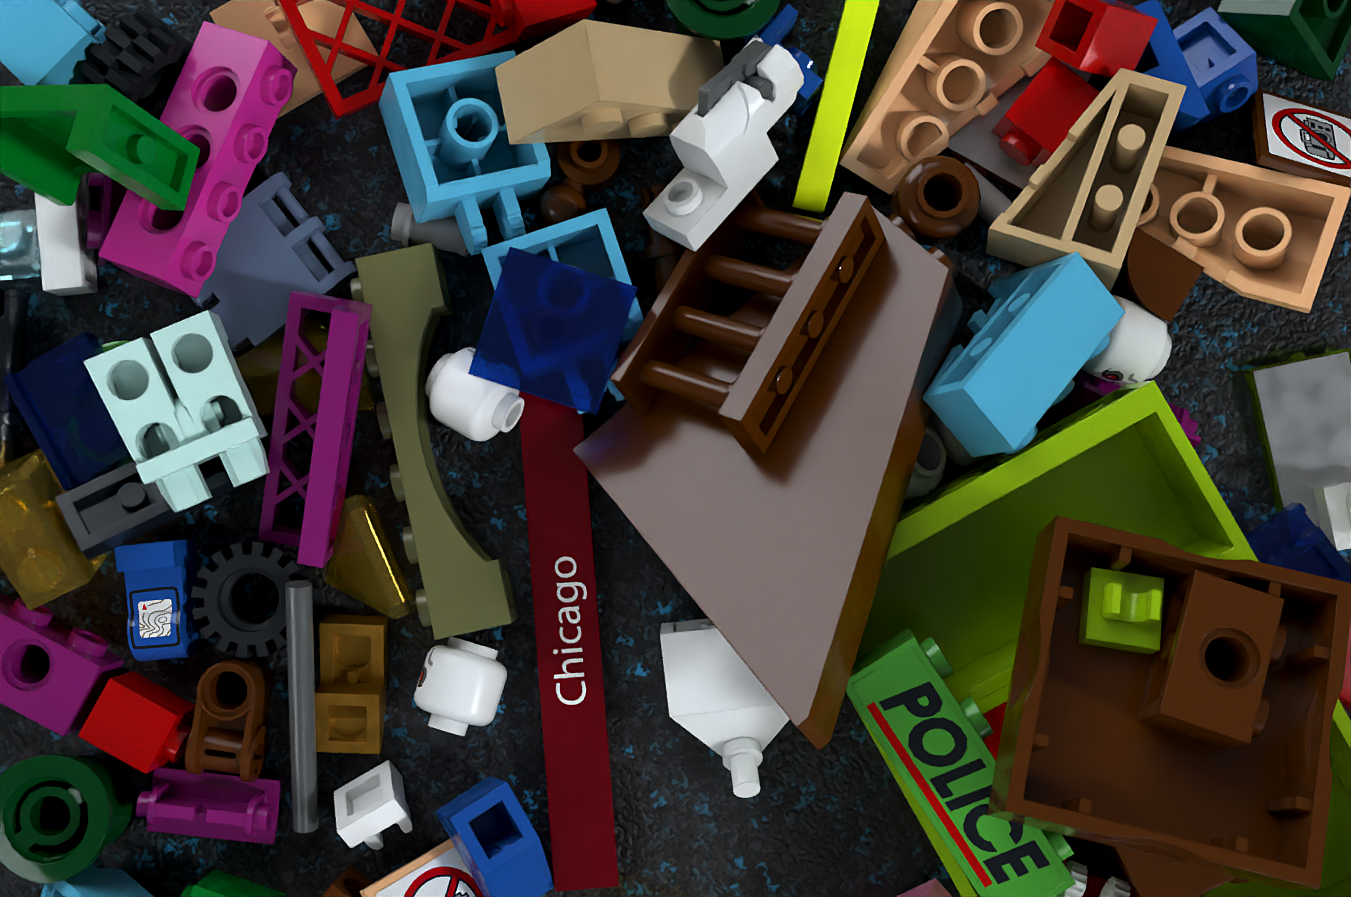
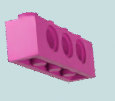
M203 22L159 119L162 123L201 149L184 211L162 210L128 189L98 254L99 257L138 278L187 296L198 298L205 280L214 271L217 253L229 225L240 212L242 196L256 164L262 160L266 153L268 137L282 106L287 103L293 91L294 79L298 69L270 41L210 22Z

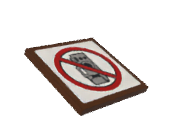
M1259 88L1250 96L1257 164L1273 168L1275 171L1351 188V116Z

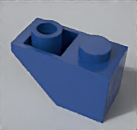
M489 776L435 811L484 897H540L554 887L540 838L507 781Z

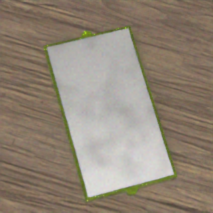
M1350 348L1305 357L1303 353L1297 352L1291 354L1288 357V361L1244 370L1285 550H1295L1324 543L1312 488L1351 481Z

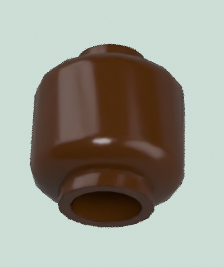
M942 155L923 158L909 167L895 187L891 201L892 213L898 215L913 231L918 244L927 246L947 244L960 236L977 216L981 201L979 184L970 168L957 159Z

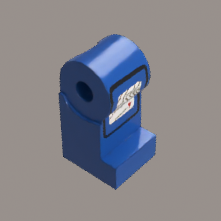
M194 539L115 547L117 572H124L129 613L127 637L133 657L139 662L193 657L198 648L199 623L198 619L194 620L192 609L200 607L199 598L191 597L193 586L198 585Z

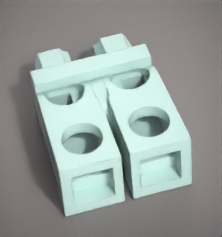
M206 310L150 333L152 340L141 337L83 361L129 453L137 464L136 468L143 483H156L160 493L175 513L212 498L198 465L220 456L233 487L240 486L270 473L265 449L260 438L267 436L268 433L261 418L258 416L253 399L228 345V336L219 315Z

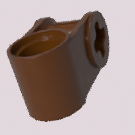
M234 655L208 668L200 677L197 686L193 726L185 752V768L188 774L200 775L207 769L240 774L242 782L254 783L259 777L267 751V723L272 688L274 686L273 672L263 658L257 655L248 658L235 657ZM228 671L237 673L244 679L247 685L245 700L236 699L228 692L225 681Z

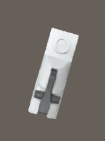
M752 38L732 58L730 64L724 66L719 73L701 86L698 93V104L669 135L672 146L684 168L642 213L652 230L696 252L779 160L767 132L793 104L798 90L804 84V76L799 64L786 49L778 44L772 47L763 43L761 38Z

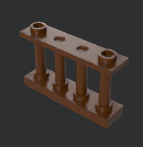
M754 187L696 252L687 248L630 344L619 356L617 365L609 377L635 412L646 415L660 390L720 408L718 415L742 448L765 455L886 237L868 196L844 191L831 216H828L823 221L765 208ZM753 232L813 245L801 268L794 273L738 260ZM723 283L783 298L770 323L766 324L763 328L707 312ZM692 336L752 353L738 379L732 383L675 365Z

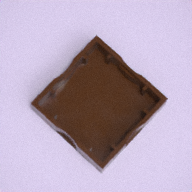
M1056 515L1036 536L987 816L1281 889H1320L1333 780L1329 751L1330 728L1333 712L1343 689L1351 621V583L1248 559L1223 560L1204 557L1184 551L1161 539ZM1095 567L1165 578L1162 622L1172 585L1195 570L1285 599L1279 623L1286 626V641L1278 661L1272 667H1268L1262 692L1269 697V713L1262 731L1257 737L1251 738L1250 744L1220 750L1137 721L1154 653L1144 654L1078 643L1084 573L1087 570ZM1207 646L1204 658L1208 670L1216 678L1226 681L1229 674V666L1225 656L1219 650Z

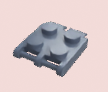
M283 172L272 175L243 197L240 212L230 223L218 250L214 271L205 280L198 298L190 297L196 306L201 308L210 305L216 299L220 300V303L209 311L219 315L228 336V345L231 351L235 353L241 351L250 343L263 350L285 333L291 291L301 290L333 296L349 284L351 279L359 275L358 269L353 262H344L322 234L325 226L317 216L310 218L289 191L292 183ZM278 197L299 223L297 228L292 224L289 216L276 203L275 200ZM312 241L334 269L331 273L309 246V243ZM306 309L305 317L314 310Z

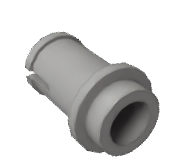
M398 202L391 226L392 240L402 241L403 248L412 247L413 244L421 245L431 242L437 249L458 253L460 256L465 257L468 255L469 252L463 242V236H461L455 216L416 224L410 203Z

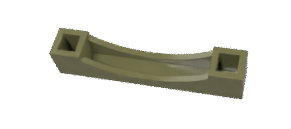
M430 242L356 258L359 277L351 279V292L353 301L373 304L369 326L372 339L367 340L365 359L371 376L373 378L380 377L385 401L377 403V417L384 439L393 438L398 463L390 465V479L397 501H406L411 526L403 527V541L410 564L419 563L424 588L416 590V603L421 623L424 627L432 626L435 640L511 624L519 617L506 557L493 560L466 529L446 493L436 466L430 441L425 393L430 354L442 316L454 314L442 253Z

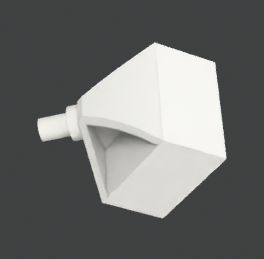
M709 618L662 623L660 639L669 717L722 756L723 765L728 770H731L733 792L736 796L749 798L757 795L760 792L757 767L763 760L762 751L790 718Z

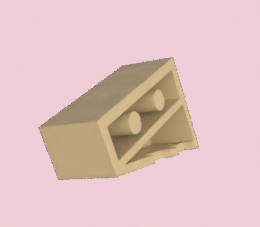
M583 19L495 67V73L509 144L513 145L669 136L698 104V93L701 86L719 73L725 65L720 41Z
M1120 68L1068 131L1065 140L1044 165L1041 164L1030 177L1028 185L1005 213L1002 212L989 227L986 254L1027 267H1033L1078 252L1107 290L1111 292L1187 86Z

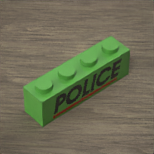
M908 627L855 661L846 693L979 896L1055 897L1075 885L1076 882L1063 863L1065 859L1074 853L1062 834L987 816L996 760L983 740L992 735L994 731L971 696L958 703L945 684L944 679L955 672L933 638L930 636L919 643Z

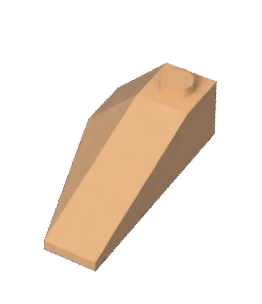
M918 0L839 155L838 163L887 194H892L910 166L923 158L937 156L948 147L950 138L978 115L985 116L999 104L997 99L1024 76L1031 77L1049 61L1052 55L1035 47V44L1055 0Z
M1165 145L1135 228L1141 229L1203 266L1202 272L1243 297L1309 314L1350 198L1351 188Z

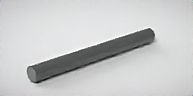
M295 580L285 584L292 828L297 833H310L319 827L312 583L306 580Z

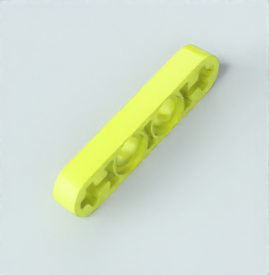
M845 0L792 207L823 215L880 0Z

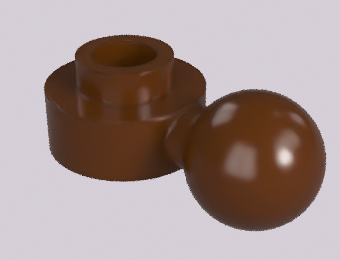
M616 139L559 143L557 166L563 181L561 184L552 185L544 190L538 199L536 207L538 219L544 228L587 214V206L583 197L584 193L601 191L614 181L620 163V148ZM584 147H593L601 156L596 161L586 162L580 159L577 153Z

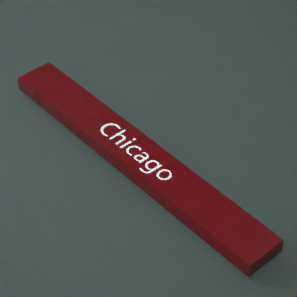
M566 378L521 381L518 396L524 399V409L520 417V433L554 889L557 892L619 887L620 880L589 474L587 467L573 451L574 448L586 439L584 413L578 414Z

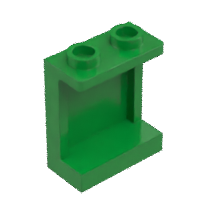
M108 84L0 86V173L58 206H72L74 204L83 174L103 173L162 210L184 211L201 149Z

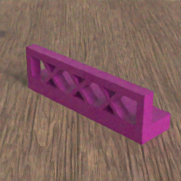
M293 290L289 296L268 458L270 473L266 474L258 540L298 547L297 564L323 568L338 548L373 304L301 290ZM306 309L331 313L327 348L320 354L303 332ZM301 350L309 362L298 369ZM314 367L322 378L318 411L310 415L295 395L296 379ZM293 413L300 424L290 430ZM306 430L314 443L310 472L302 476L286 454L288 441ZM285 475L291 482V485L282 490L283 476ZM295 491H298L305 501L302 529L277 525L280 502Z

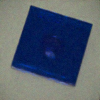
M509 247L468 374L598 416L609 377L612 373L638 293V287Z

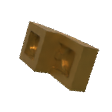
M325 614L319 623L321 683L315 691L317 752L380 754L383 745L386 709L388 616Z

